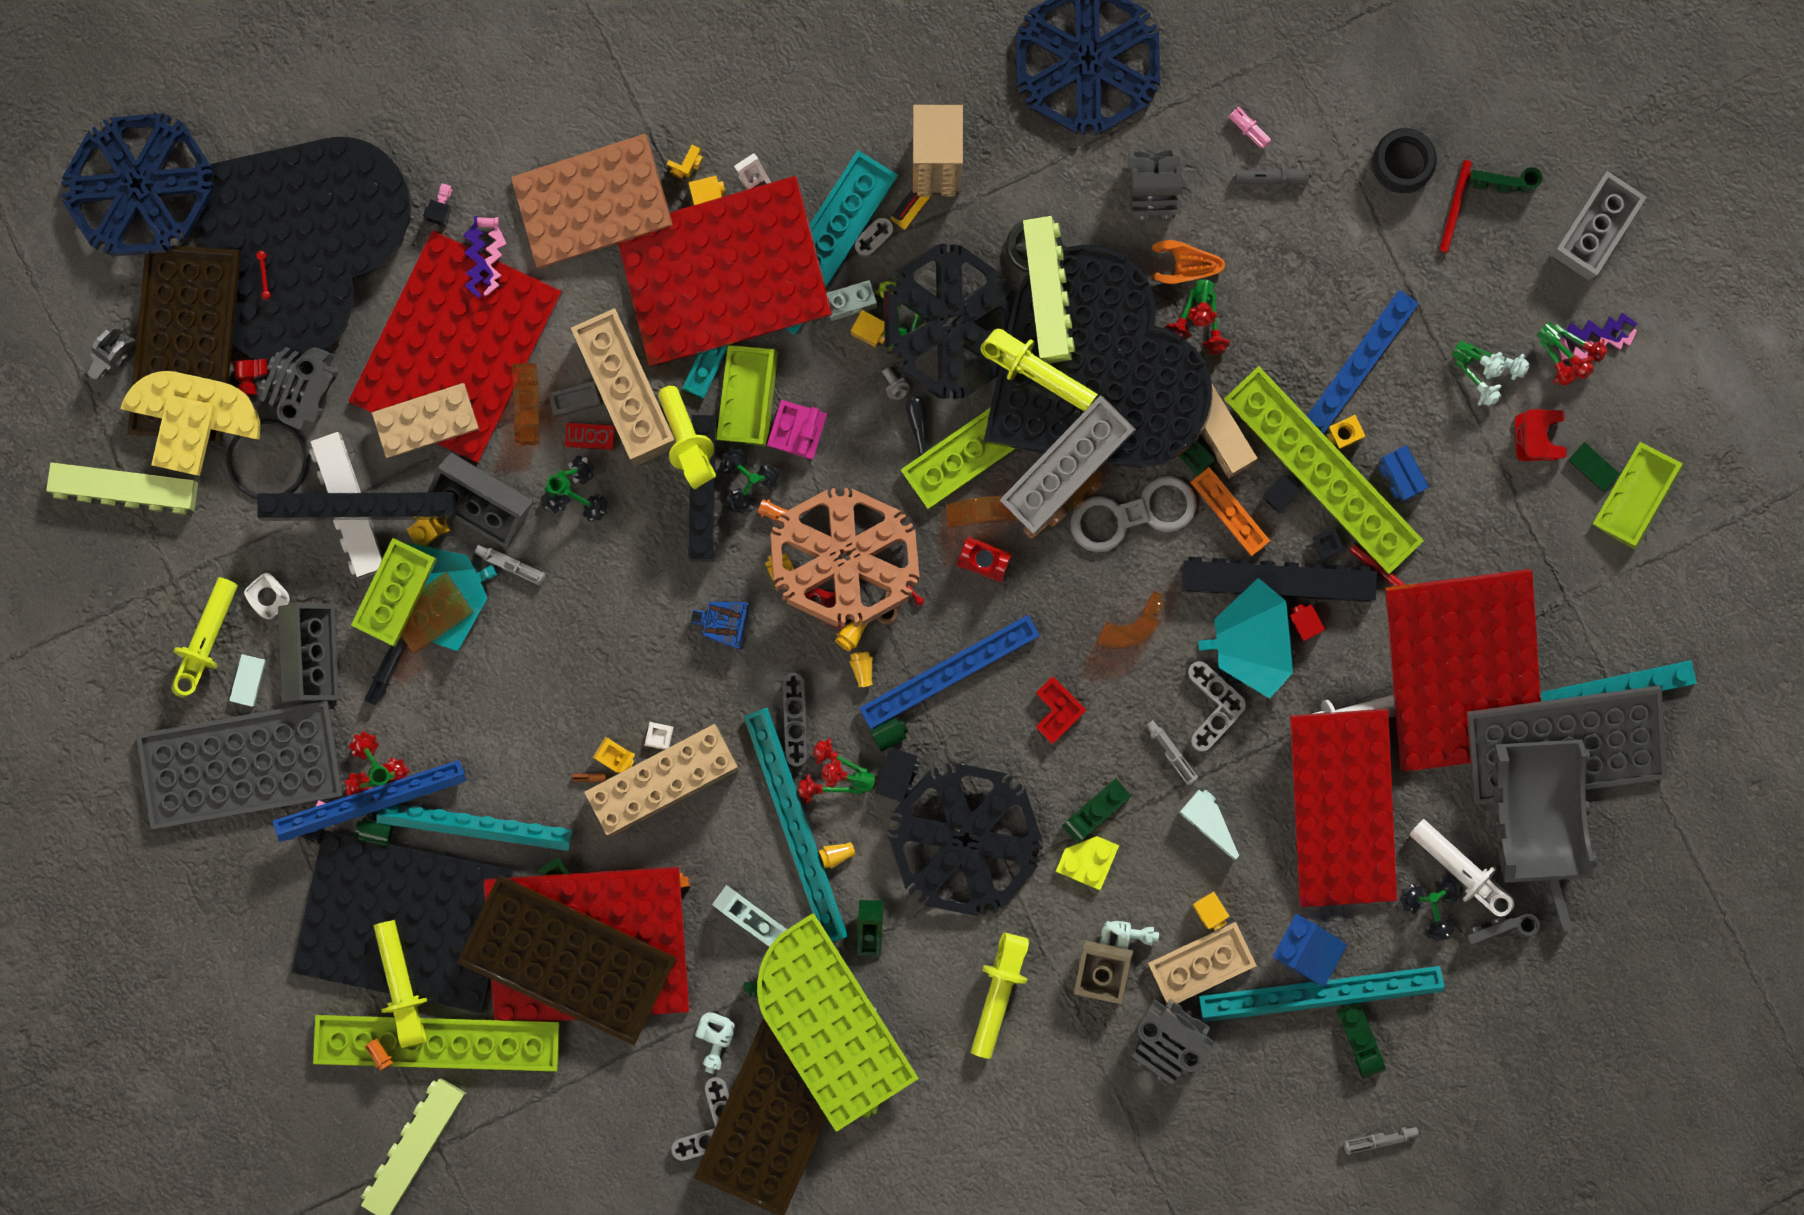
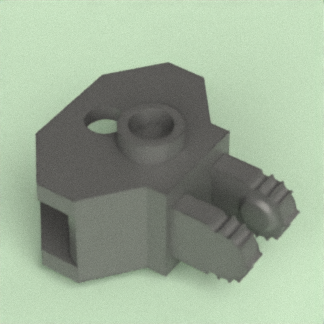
M115 326L106 329L92 345L90 357L94 360L87 373L90 378L99 379L100 377L107 376L110 370L122 367L136 346L135 340L131 337L127 341L119 342L120 328Z

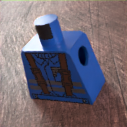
M709 602L707 612L693 610L691 623L704 626V637L740 650L750 605L749 603Z

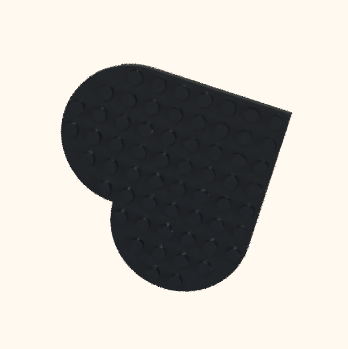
M351 137L325 138L210 164L213 168L210 170L213 171L214 176L207 177L205 182H212L214 184V188H212L214 192L198 219L202 247L241 251L232 344L251 358L256 360L267 359L268 364L272 356L275 357L276 353L281 352L285 347L290 348L288 357L294 351L299 352L298 358L310 348L316 347L326 351L336 340L338 341L348 326L347 323L355 304L356 288L354 279L366 276L382 267L383 263L392 255L394 256L404 241L403 238L411 220L412 203L409 187L402 171L381 149L369 142ZM193 194L194 203H196L197 197ZM259 251H264L267 254L265 269L267 287L271 294L269 300H264L261 297L263 292L260 260L256 257Z
M1098 245L1067 247L1068 249L1063 250V260H1060V268H1064L1066 274V283L1062 284L1063 292L1067 291L1069 306H1065L1066 315L1070 314L1072 329H1068L1069 338L1073 337L1075 352H1071L1072 360L1050 363L1049 365L1097 393V398L1103 396L1136 429L1107 459L1106 464L1145 468L1166 463L1185 452L1198 439L1207 424L1212 408L1213 389L1206 364L1195 347L1183 339L1182 336L1163 327L1155 326L1156 303L1153 291L1144 273L1132 261L1127 259L1125 255ZM1029 273L1023 279L1016 293L1007 333L1024 344L1030 339L1035 341L1031 353L1040 359ZM1000 366L983 441L989 444L1045 453L1084 411L1022 373L1019 374L1018 372L1010 381L1007 379L1009 371Z

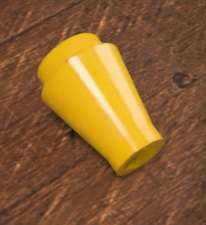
M859 617L858 627H854V621L852 620L836 634L838 637L835 639V642L850 652L853 648L857 647L868 623L862 626V621Z
M869 651L850 654L851 660L849 662L858 682V687L873 685V657L870 656Z
M851 842L823 846L818 851L824 869H832L850 857L855 856V850Z

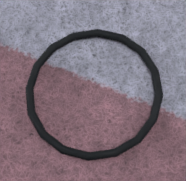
M260 420V425L272 424L282 426L292 432L301 444L304 456L302 472L295 484L283 492L291 493L298 488L307 472L309 456L305 441L296 429L282 421ZM235 435L228 447L226 459L229 476L239 491L253 499H257V494L242 487L234 476L231 458L233 447L240 437Z

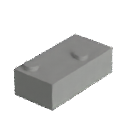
M1606 171L1598 178L1550 255L1587 280H1592L1604 266L1647 197Z

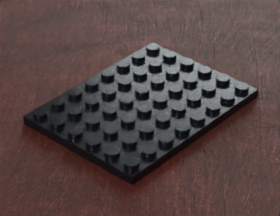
M323 830L291 973L390 994L373 925L395 920L413 996H419V999L427 998V1002L483 1013L490 978L457 964V961L485 904L484 880L497 879L499 874L512 878L514 870L388 844V847L359 841L358 837Z

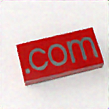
M566 423L565 448L613 451L615 426Z

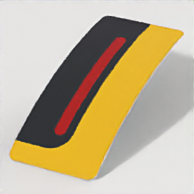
M912 189L890 220L905 230L931 196H918V193H913Z

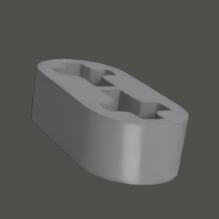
M886 218L875 220L856 240V253L865 258L873 255L891 238L893 234V224ZM879 224L881 226H888V233L886 235L884 233H881L880 235L875 237V234L878 232L877 226ZM872 238L873 241L870 243L871 250L864 249L861 251L860 242L866 243Z

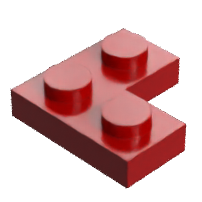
M1053 676L1035 693L1052 710L1035 727L1051 744L1087 711Z

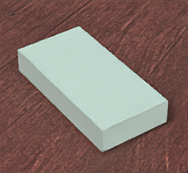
M241 655L229 701L251 707L255 706L266 660Z

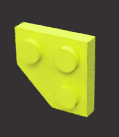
M1098 836L1073 845L1064 850L1055 872L1101 890L1119 845Z

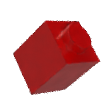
M1303 603L1291 609L1293 614L1288 619L1301 643L1325 630L1312 604L1305 607Z

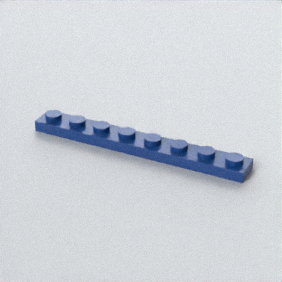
M1400 289L1308 413L1307 417L1323 434L1419 304Z
M1029 615L861 706L859 709L870 729H873L1038 638L1040 635Z
M457 760L273 820L272 822L280 843L380 809H386L389 806L410 801L426 794H432L447 787L456 786L466 782V777L460 761Z

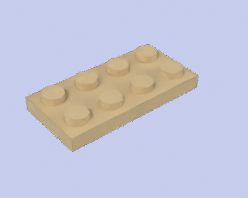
M464 383L372 412L387 459L479 430Z
M1236 922L1147 963L1166 1003L1169 999L1176 1003L1184 1001L1257 966Z

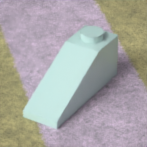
M1197 790L1179 813L1233 860H1236L1239 854L1219 807L1214 803L1216 798L1207 790L1203 792Z
M727 885L712 904L769 947L782 932L787 930Z

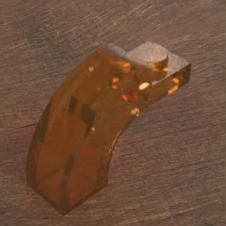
M537 363L513 364L515 446L540 445L541 401Z
M1003 496L972 498L946 504L948 528L983 523H1010L1020 520L1000 501Z
M1156 591L1152 592L1141 617L1136 622L1125 626L1106 622L1096 645L1106 649L1120 650L1136 646L1146 640L1161 622V620L1153 617V614L1158 615L1164 604L1160 600L1162 594Z

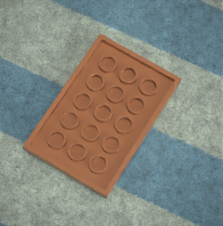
M647 134L626 139L511 177L536 268L538 269L673 226Z

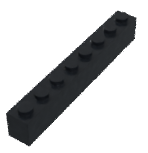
M453 492L257 494V518L261 521L455 520V494Z
M1188 557V561L1184 560L1182 562L1181 592L1241 595L1259 578L1279 596L1285 598L1374 602L1376 600L1377 571H1371V567L1357 566L1356 570H1347L1345 565H1332V569L1323 568V564H1308V567H1299V563L1285 562L1284 566H1275L1273 561H1260V565L1251 564V560L1243 559L1236 560V563H1226L1227 559L1212 558V562H1203L1202 557Z

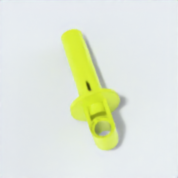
M995 329L981 345V352L987 359L994 361L1009 371L1007 379L1010 381L1018 372L1019 374L1022 373L1084 412L1097 399V393L1034 356L1031 351L1035 341L1032 339L1024 344L1004 330Z
M666 386L659 391L658 398L676 442L669 451V460L675 468L684 470V475L691 487L697 489L716 477L715 471L709 462L714 453V446L708 437L696 435L678 388Z
M218 577L189 647L174 648L173 652L183 658L172 683V691L178 697H188L194 692L204 667L217 669L218 664L208 656L238 588V585L230 580ZM181 679L187 680L190 683V690L187 692L181 691L178 688V681Z
M392 920L373 925L392 1002L387 1004L389 1007L383 1008L381 1011L382 1013L393 1012L401 1048L426 1042V1034L417 1006L427 1002V998L419 999V996H413L396 922Z
M1004 932L999 940L994 965H984L982 968L984 972L989 974V977H992V981L970 1051L976 1056L987 1059L992 1058L1013 984L1027 983L1028 979L1019 973L1028 950V938Z

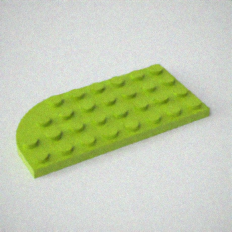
M812 913L782 932L770 945L759 969L757 995L760 1010L767 1024L837 1132L919 1078L815 914Z

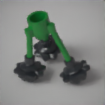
M576 456L574 461L568 463L569 470H559L558 475L555 474L549 477L547 487H545V494L541 497V500L545 502L543 507L550 509L553 513H557L559 510L564 511L571 497L583 504V516L589 522L601 520L607 513L606 505L608 502L601 494L597 496L591 495L585 500L569 490L570 482L566 476H571L574 483L580 482L582 485H585L588 480L594 477L592 471L595 467L589 462V458Z

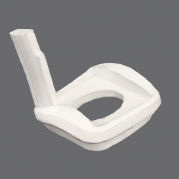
M269 573L260 575L244 591L251 607L256 613L267 620L273 619L278 615V606L288 605L290 601L288 592ZM264 588H272L276 593V600L270 606H263L258 600V594Z

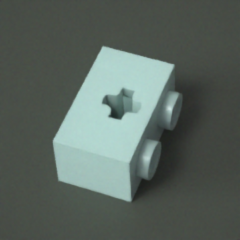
M870 280L827 293L833 314L830 316L831 321L861 313L862 310L867 311L877 308Z

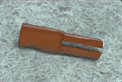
M606 773L572 774V777H580L572 778L573 782L606 781Z

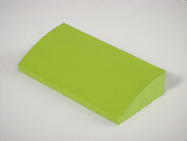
M728 345L717 441L767 447L778 352L775 349Z
M1639 442L1594 520L1593 525L1619 542L1636 550L1682 471L1683 463Z

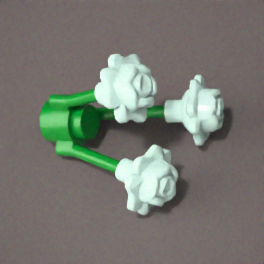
M1460 341L1452 353V357L1457 360L1455 365L1460 367L1478 386L1477 389L1481 393L1478 402L1479 406L1487 405L1491 407L1496 404L1499 398H1501L1499 393L1501 385L1488 387L1465 365L1466 363L1470 365L1475 359L1480 361V364L1485 366L1483 374L1486 375V379L1501 376L1505 368L1510 369L1512 380H1515L1516 377L1523 378L1529 368V362L1525 360L1524 354H1521L1514 360L1510 358L1505 359L1501 352L1492 354L1464 341Z

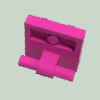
M781 400L767 447L814 460L827 413L820 412V409L815 407L807 408Z

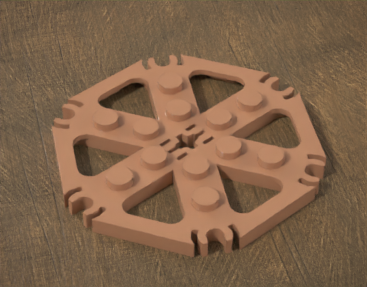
M832 488L829 498L827 489L782 513L781 517L778 518L777 524L783 528L773 527L772 533H770L773 586L776 584V591L787 589L788 591L783 593L782 599L784 601L787 600L788 605L838 627L837 618H840L841 627H845L846 619H852L854 627H858L859 617L861 618L862 626L907 602L909 597L912 596L913 590L906 586L911 585L916 588L919 582L915 529L912 531V523L907 526L901 525L906 520V515H901L902 511L852 488V497H849V490L847 488H844L843 496H837L835 488ZM819 505L826 506L829 512L830 536L802 524L799 521V517ZM856 505H865L884 515L885 519L883 522L855 536L853 508ZM903 541L907 546L908 565L905 568H898L874 556ZM786 544L815 559L793 571H787L783 568L781 547ZM842 553L844 556L849 555V560L840 559V555ZM834 578L836 603L834 607H824L805 597V593ZM859 578L891 592V595L871 607L864 606L860 598Z

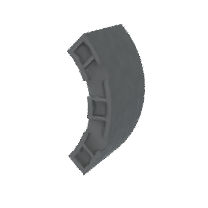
M1583 740L1495 745L1493 771L1497 774V784L1493 785L1494 816L1497 843L1501 842L1502 855L1499 856L1504 883L1592 878L1593 867H1597L1596 853H1592L1587 824L1590 807L1585 797L1586 764L1590 763V753L1588 749H1585Z

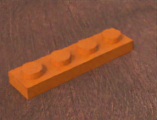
M1210 467L1190 482L1250 557L1270 542L1268 537Z

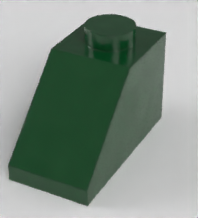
M859 900L857 955L881 956L883 901Z

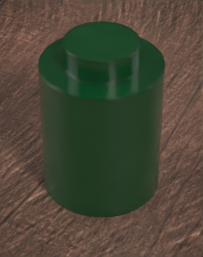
M896 717L870 730L881 752L907 739L905 734L909 732L903 720L898 721Z
M367 817L357 822L355 835L359 836V841L388 847L393 825L376 823V819Z

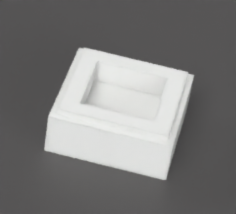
M649 722L645 746L662 750L669 748L674 727Z

